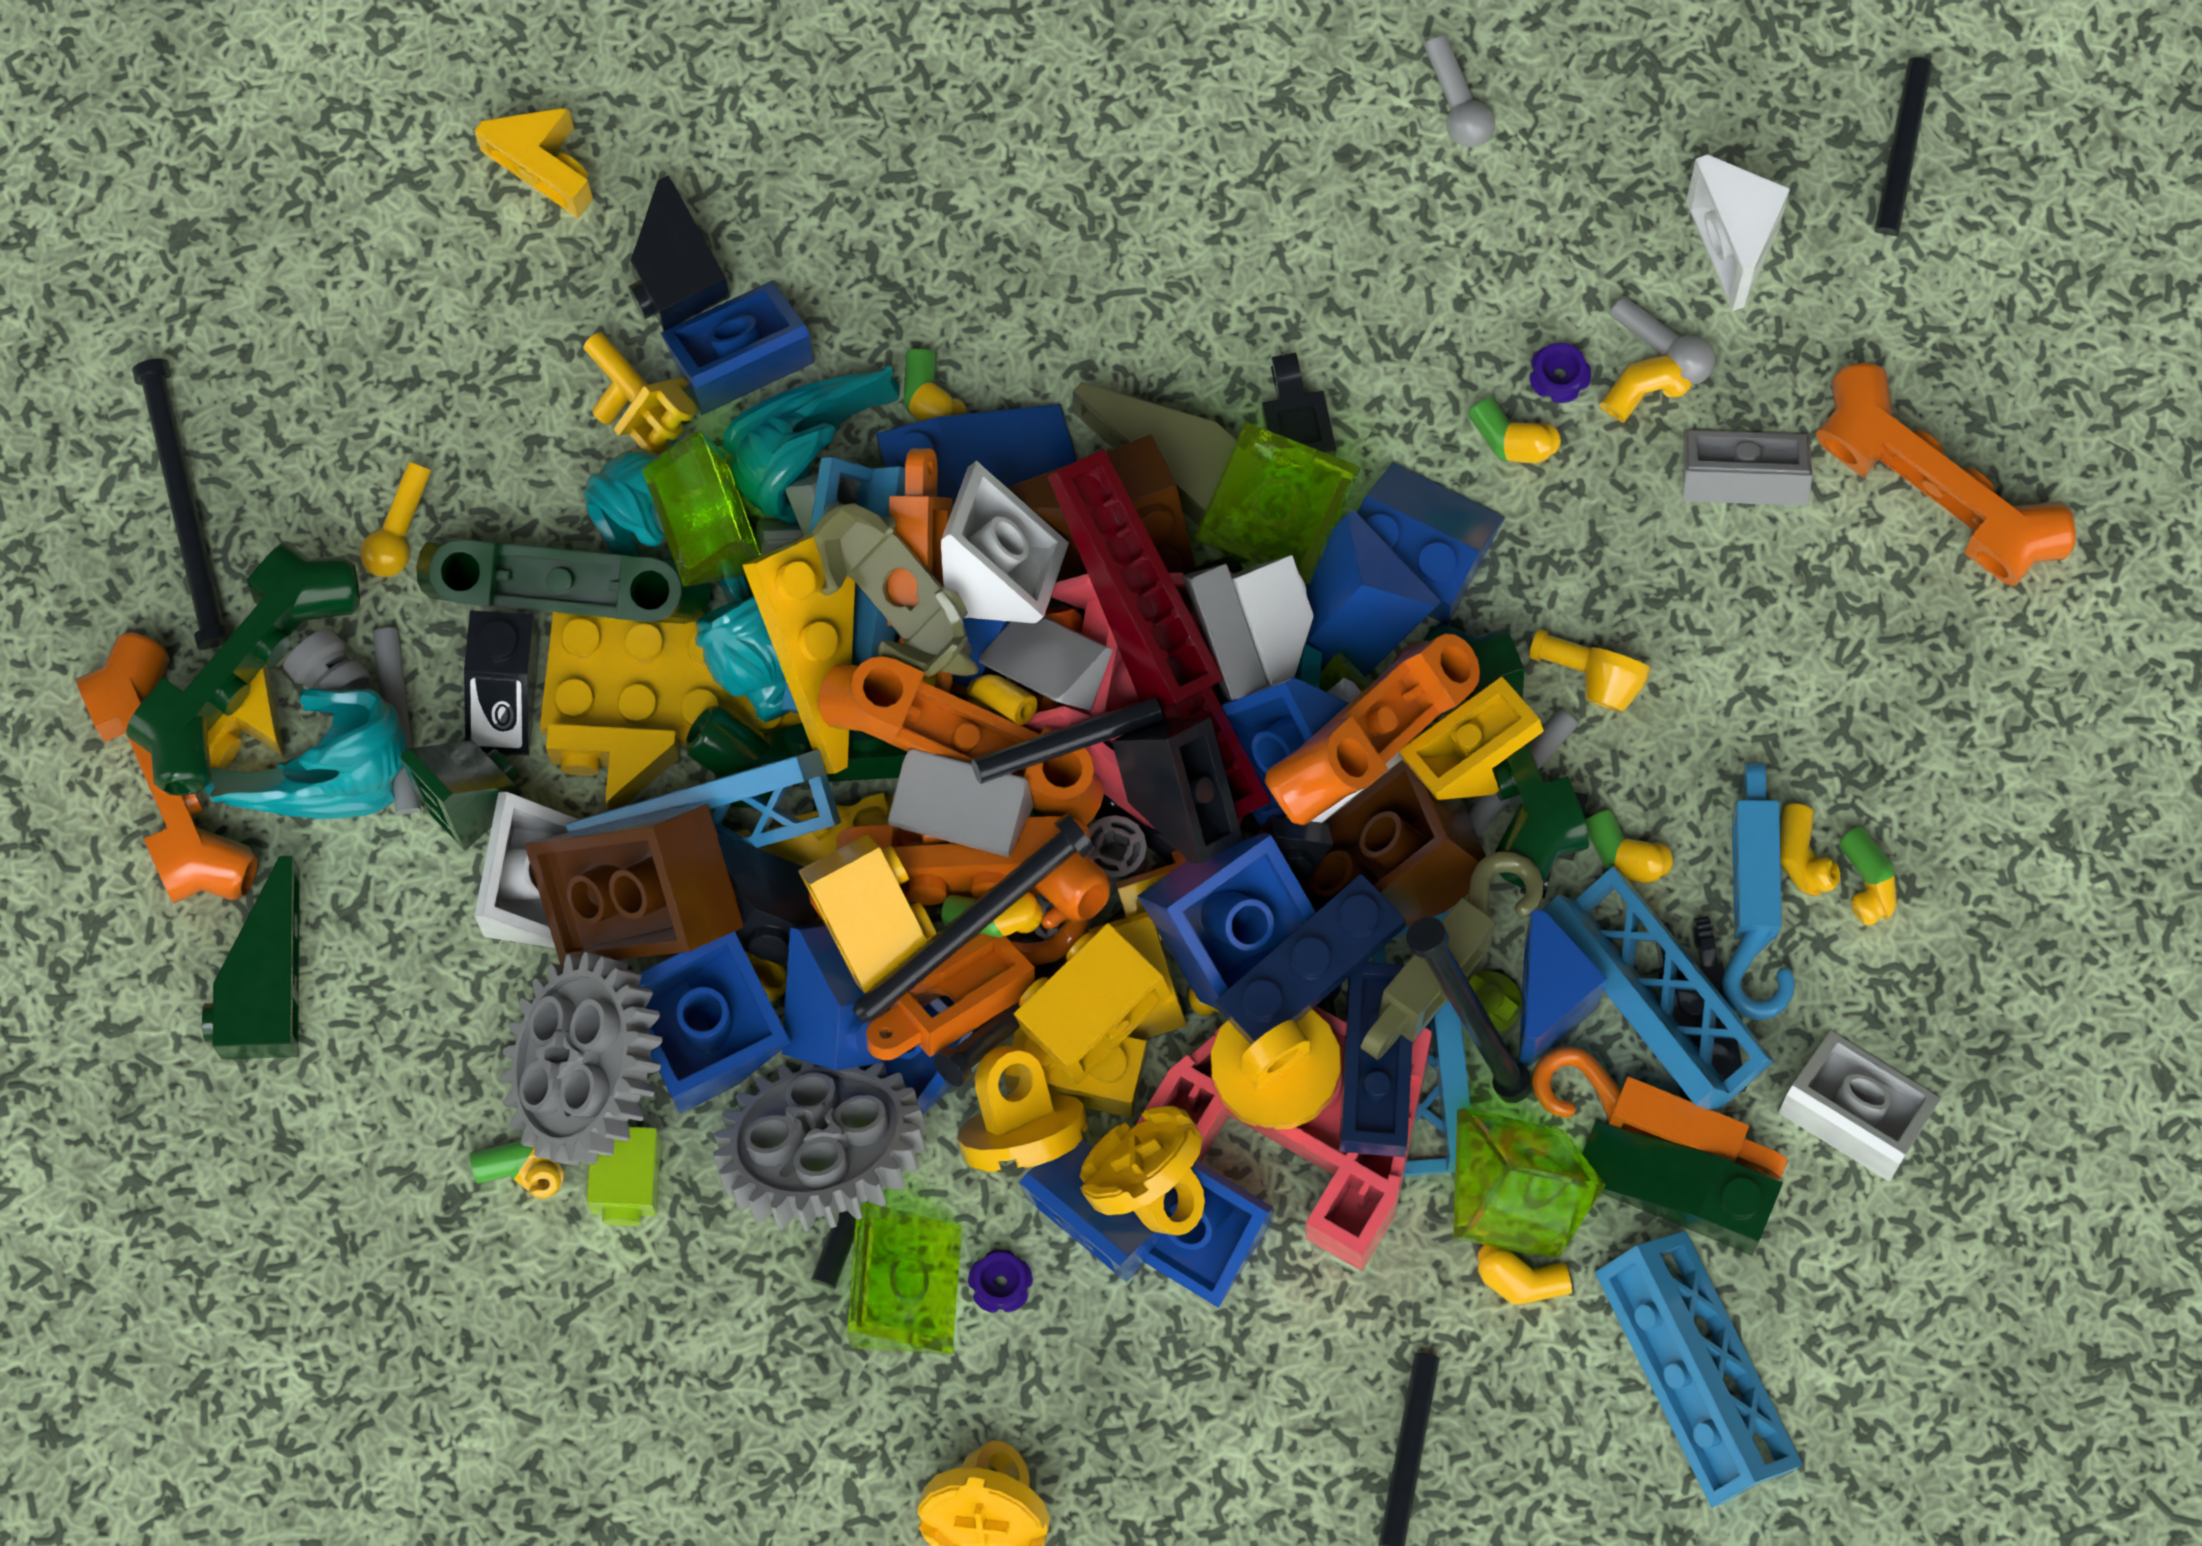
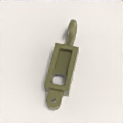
M1500 851L1484 857L1476 865L1471 876L1468 901L1461 898L1443 919L1442 923L1449 935L1447 945L1466 977L1490 950L1496 921L1491 918L1488 903L1492 877L1502 872H1510L1518 875L1524 881L1526 894L1515 905V911L1519 916H1527L1540 903L1543 896V880L1539 869L1529 858L1515 852ZM1414 954L1383 992L1379 1019L1369 1030L1361 1044V1049L1376 1060L1380 1059L1389 1050L1400 1035L1413 1042L1448 1000L1424 958Z

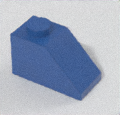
M825 923L790 927L783 1027L790 1040V1044L782 1049V1054L833 1070L882 1063L883 1060L872 1056L867 1049L866 1030L871 1022L863 1023L852 1010L855 1002L864 993L855 983Z

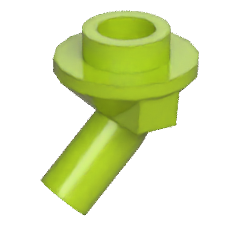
M1484 971L1474 974L1468 981L1498 1033L1508 1030L1516 1022L1521 1012L1522 998L1518 987L1509 977L1499 972Z

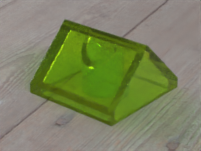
M1245 422L1194 538L1249 567L1292 555L1298 573L1304 583L1310 585L1329 542L1333 528L1337 524L1361 468L1358 465Z
M700 430L682 439L642 469L683 587L746 576L742 565L761 556L725 454Z
M1469 1108L1458 1109L1453 1239L1540 1257L1559 1258L1604 1189L1605 1183L1564 1130Z
M868 1202L861 1204L863 1218L856 1219L847 1324V1336L851 1348L952 1355L962 1226L884 1206L881 1207Z

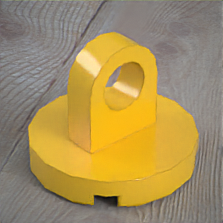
M1313 1009L1297 1023L1292 1019L1277 1025L1257 1039L1252 1045L1227 1020L1220 1027L1211 1050L1212 1083L1222 1104L1240 1121L1255 1127L1259 1125L1264 1128H1274V1130L1293 1129L1315 1119L1332 1101L1341 1076L1340 1046L1330 1025Z
M1008 1045L996 1047L982 1058L977 1066L974 1077L981 1113L972 1117L959 1129L957 1138L962 1158L970 1167L986 1172H997V1170H1001L999 1161L1015 1159L1017 1168H1030L1057 1159L1079 1145L1084 1139L1082 1132L1088 1131L1089 1128L1084 1104L1073 1096L1050 1094L1043 1068L1037 1058L1029 1052ZM1017 1064L1020 1069L1019 1084L1012 1093L1002 1096L998 1084L1000 1075L1008 1066Z
M1175 1106L1150 1108L1141 1113L1145 1120L1144 1122L1137 1124L1133 1128H1130L1126 1122L1117 1125L1093 1147L1081 1168L1079 1177L1085 1185H1082L1080 1188L1095 1211L1107 1216L1127 1214L1134 1211L1141 1222L1153 1232L1177 1236L1186 1234L1197 1226L1204 1210V1190L1198 1178L1191 1170V1167L1200 1155L1203 1137L1199 1128L1185 1110ZM1175 1187L1178 1195V1204L1174 1214L1169 1218L1164 1210V1197L1168 1191Z
M993 1440L967 1455L962 1468H954L935 1475L923 1489L917 1516L919 1514L921 1518L919 1529L923 1538L931 1546H1045L1050 1516L1043 1500L1029 1487L1030 1476L1022 1456L1011 1445L1003 1441ZM989 1465L993 1466L997 1471L990 1470Z

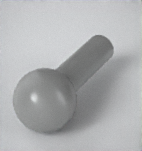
M1446 34L1426 41L1423 45L1451 109L1446 119V128L1449 136L1456 143L1466 147H1476L1486 143L1495 130V118L1491 109L1483 102L1473 99Z
M1626 296L1621 297L1615 303L1610 316L1660 354H1668L1682 369L1680 375L1684 379L1690 381L1692 385H1696L1705 381L1711 375L1715 366V354L1713 348L1705 339L1695 335L1678 336Z

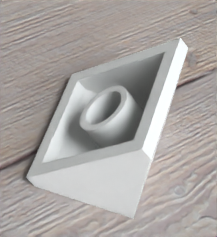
M1707 154L1695 160L1686 203L1731 309L1735 311L1745 306L1779 231L1790 189Z
M975 461L967 468L941 539L943 585L955 590L959 594L968 612L965 618L1037 623L1045 615L1069 542L979 462Z
M509 792L498 793L474 915L484 937L555 948L524 844L536 839L568 832L566 824L579 819Z
M1830 1030L1791 1086L1778 1113L1890 1182L1940 1102L1941 1097Z

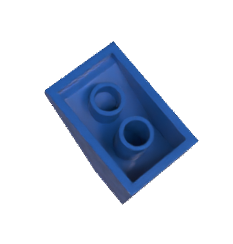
M1060 404L940 416L876 433L879 456L883 468L898 466L905 468L907 453L912 448H931L934 450L938 466L937 497L952 498V509L967 468L975 461L979 462L1006 487L1077 461Z

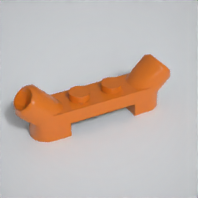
M1874 363L1851 364L1843 367L1831 380L1835 411L1816 432V437L1821 446L1863 478L1874 464L1880 460L1975 532L1971 536L1964 554L2006 585L2015 586L2035 562L2065 560L2074 550L2076 541L2074 517L2072 510L2064 502L2057 501L2011 506L1994 493V485L1982 473L1970 467H1966L1963 470L1944 456L1945 451L1943 447L1931 435L1922 430L1912 432L1896 420L1892 414L1887 373L1884 368Z
M127 632L117 636L105 666L75 679L92 722L104 742L126 733L128 723L134 712L166 673L170 663L167 651L162 644L149 637L134 632ZM128 738L167 829L144 838V841L173 904L200 891H206L234 902L245 897L253 884L258 869V859L253 848L198 828L192 816L203 811L197 793L174 796L159 789L153 782L151 753Z
M1444 634L1431 641L1410 643L1401 649L1395 657V662L1307 742L1267 769L1264 782L1290 821L1294 824L1306 825L1345 797L1373 784L1388 770L1385 764L1439 714L1456 707L1473 692L1479 682L1480 675L1478 659L1473 649L1464 639L1455 634Z
M885 656L869 658L859 666L835 665L830 669L822 682L817 700L822 719L829 727L863 731L907 752L909 749H917L972 764V759L1054 731L1044 726L1038 734L923 682L922 679L925 672ZM1086 748L1011 773V775L1022 777L1028 781L1034 803L1033 808L1038 810L1044 817H1062L1067 813L1072 819L1087 825L1093 820L1101 807L1104 794L1103 784L1094 775L1092 757Z
M1028 817L1010 858L960 844L901 846L895 828L890 825L848 828L840 832L836 837V850L866 834L875 841L881 850L891 845L909 878L908 881L899 885L907 902L913 901L916 903L920 902L922 905H936L944 902L947 897L954 894L979 899L1060 831L1054 823L1061 817ZM1073 819L1087 837L1091 839L1090 829L1084 823ZM1076 852L1029 892L1033 895H1042L1071 922L1086 921L1097 915L1107 904L1111 887L1110 877L1089 858V855L1083 859ZM809 893L810 903L812 904L813 908L818 913V915L822 918Z

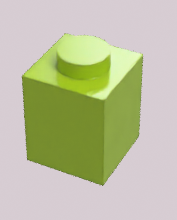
M628 1127L630 1132L628 1142L614 1139V1154L612 1156L598 1154L596 1164H589L587 1204L592 1214H602V1223L611 1226L633 1227L641 1225V1216H657L661 1138L657 1128Z

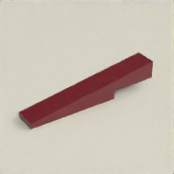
M1105 449L1053 472L1048 476L1139 700L1142 701L1155 697L1160 705L1163 718L1211 717L1238 819L1270 803L1268 795L1211 688L1213 685L1224 680Z

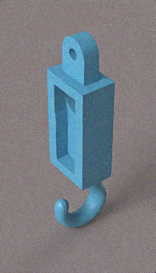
M1744 762L1743 800H1737L1732 813L1734 939L1742 940L1724 969L1721 985L1723 996L1734 1011L1745 1018L1760 1021L1773 1018L1785 1010L1794 995L1795 981L1793 973L1789 968H1780L1776 974L1778 990L1771 998L1762 1001L1751 999L1741 987L1742 977L1754 958L1772 940H1776L1782 926L1779 801L1766 800L1765 762Z

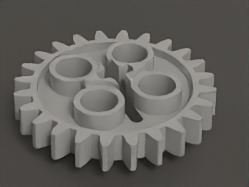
M584 952L582 957L568 954L565 957L564 965L554 963L548 965V980L535 978L532 981L536 997L534 1000L521 998L519 1001L525 1017L522 1023L510 1022L509 1028L517 1036L516 1044L503 1049V1054L513 1059L512 1068L501 1075V1081L513 1083V1090L504 1099L503 1104L506 1107L518 1109L510 1122V1126L513 1129L524 1130L520 1143L523 1146L535 1148L534 1155L536 1157L551 1159V1162L578 1166L579 1162L596 1164L598 1154L612 1156L614 1154V1139L628 1142L630 1139L628 1119L642 1121L644 1118L638 1102L641 1096L653 1097L655 1091L646 1082L648 1073L660 1070L661 1064L657 1061L650 1059L652 1049L662 1043V1037L651 1035L649 1029L658 1020L660 1014L659 1011L645 1009L653 992L651 989L638 987L642 975L640 972L627 970V962L587 952Z
M802 1061L801 1071L795 1073L782 1064L778 1066L779 1080L772 1083L765 1078L758 1077L755 1079L759 1091L758 1094L754 1096L738 1093L736 1095L740 1111L723 1112L722 1118L726 1129L716 1131L714 1134L718 1150L713 1152L724 1190L727 1195L733 1194L737 1208L741 1211L751 1207L754 1219L757 1222L763 1221L773 1213L778 1229H784L794 1217H798L804 1231L811 1229L816 1217L825 1216L828 1225L834 1228L837 1226L839 1213L848 1211L854 1218L859 1220L863 1218L861 1204L866 1201L883 1207L886 1205L882 1190L885 1187L903 1190L906 1186L901 1172L917 1171L919 1165L915 1153L926 1150L922 1132L926 1131V1125L913 1087H905L901 1073L898 1072L888 1076L883 1062L874 1064L867 1070H865V1066L833 1070L826 1067H815L813 1063Z

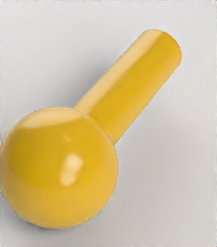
M408 461L382 529L371 532L361 545L360 557L362 564L371 574L378 577H391L400 573L407 566L410 559V546L405 537L432 470Z

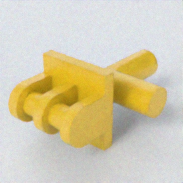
M602 332L594 334L585 342L583 349L612 382L593 407V415L604 424H613L630 401L631 405L613 430L618 436L629 434L641 449L655 454L666 451L670 447L668 440H675L682 433L683 425L681 422L690 421L697 412L696 405L683 391L688 382L683 377L648 385Z

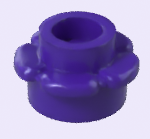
M1555 343L1544 347L1534 355L1531 361L1533 372L1529 377L1530 384L1533 390L1541 397L1549 396L1555 403H1569L1577 399L1580 390H1584L1589 386L1591 368L1586 363L1582 352L1570 344ZM1562 369L1565 371L1566 376L1558 379L1554 376V371Z
M1000 1249L987 1253L986 1257L981 1261L973 1264L969 1272L968 1284L971 1289H974L973 1299L981 1309L989 1313H996L998 1310L1010 1313L1020 1309L1028 1299L1027 1289L1032 1286L1033 1277L1032 1271L1025 1261L1018 1260L1010 1251ZM997 1277H1004L1007 1280L1006 1286L1003 1288L996 1287L994 1284Z

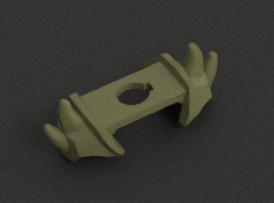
M839 501L829 503L823 516L812 531L825 576V582L820 592L824 596L832 595L841 588L846 576H849L858 584L904 641V644L882 640L878 646V656L899 660L925 672L924 675L928 677L940 671L959 676L977 674L979 670L978 665L969 657L973 652V646L967 642L968 636L963 623V619L968 614L964 602L955 590L941 586L894 530L897 520L891 515L881 517L855 503L842 505ZM897 569L908 570L917 581L916 597L920 602L914 608L896 605L887 594L888 578Z

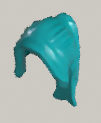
M889 365L876 372L856 373L791 389L762 401L738 415L724 432L722 440L723 449L734 457L730 464V473L736 488L755 508L762 510L767 516L775 517L789 524L798 522L786 494V488L808 477L811 462L823 447L832 442L842 422L853 414L872 406L888 405L899 400L900 384L892 377L894 373L892 366Z
M677 441L666 451L659 454L645 449L626 451L605 463L599 474L591 473L586 483V490L583 492L587 512L612 554L639 556L632 534L636 536L640 543L656 547L661 544L664 538L663 532L672 533L679 536L684 546L695 553L696 559H703L712 570L728 604L732 602L742 603L751 598L740 559L736 532L729 507L707 465L694 449L683 442Z
M754 596L742 603L732 602L720 606L695 622L697 626L696 646L703 648L704 662L718 685L730 695L746 696L755 708L756 718H760L765 723L790 713V711L782 710L786 679Z
M372 689L301 690L299 701L302 703L304 711L333 713L332 726L317 747L309 748L301 756H297L287 762L278 763L277 768L261 772H234L211 767V782L205 788L211 802H223L234 807L287 816L333 819L370 815L381 811L395 800L393 780L403 770L404 766L400 756L407 750L404 729L400 724V719L394 705L385 702Z

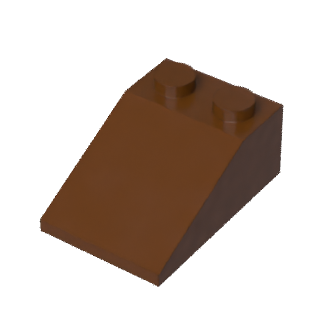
M1152 434L1107 450L1106 453L1168 573L1186 574L1196 570L1177 485ZM1061 468L1007 487L1069 542L1056 582L1088 574L1048 478L1050 474Z
M1402 760L1324 822L1329 823L1333 845L1307 882H1298L1315 912H1318L1356 877L1362 874L1406 919L1405 926H1408L1422 917H1433L1446 912L1461 898L1469 894L1470 879L1476 865L1486 857V854L1461 798L1437 800L1404 760Z
M708 803L658 810L536 839L524 844L560 965H564L566 955L571 954L582 957L584 952L611 957V959L616 960L690 952L744 927Z

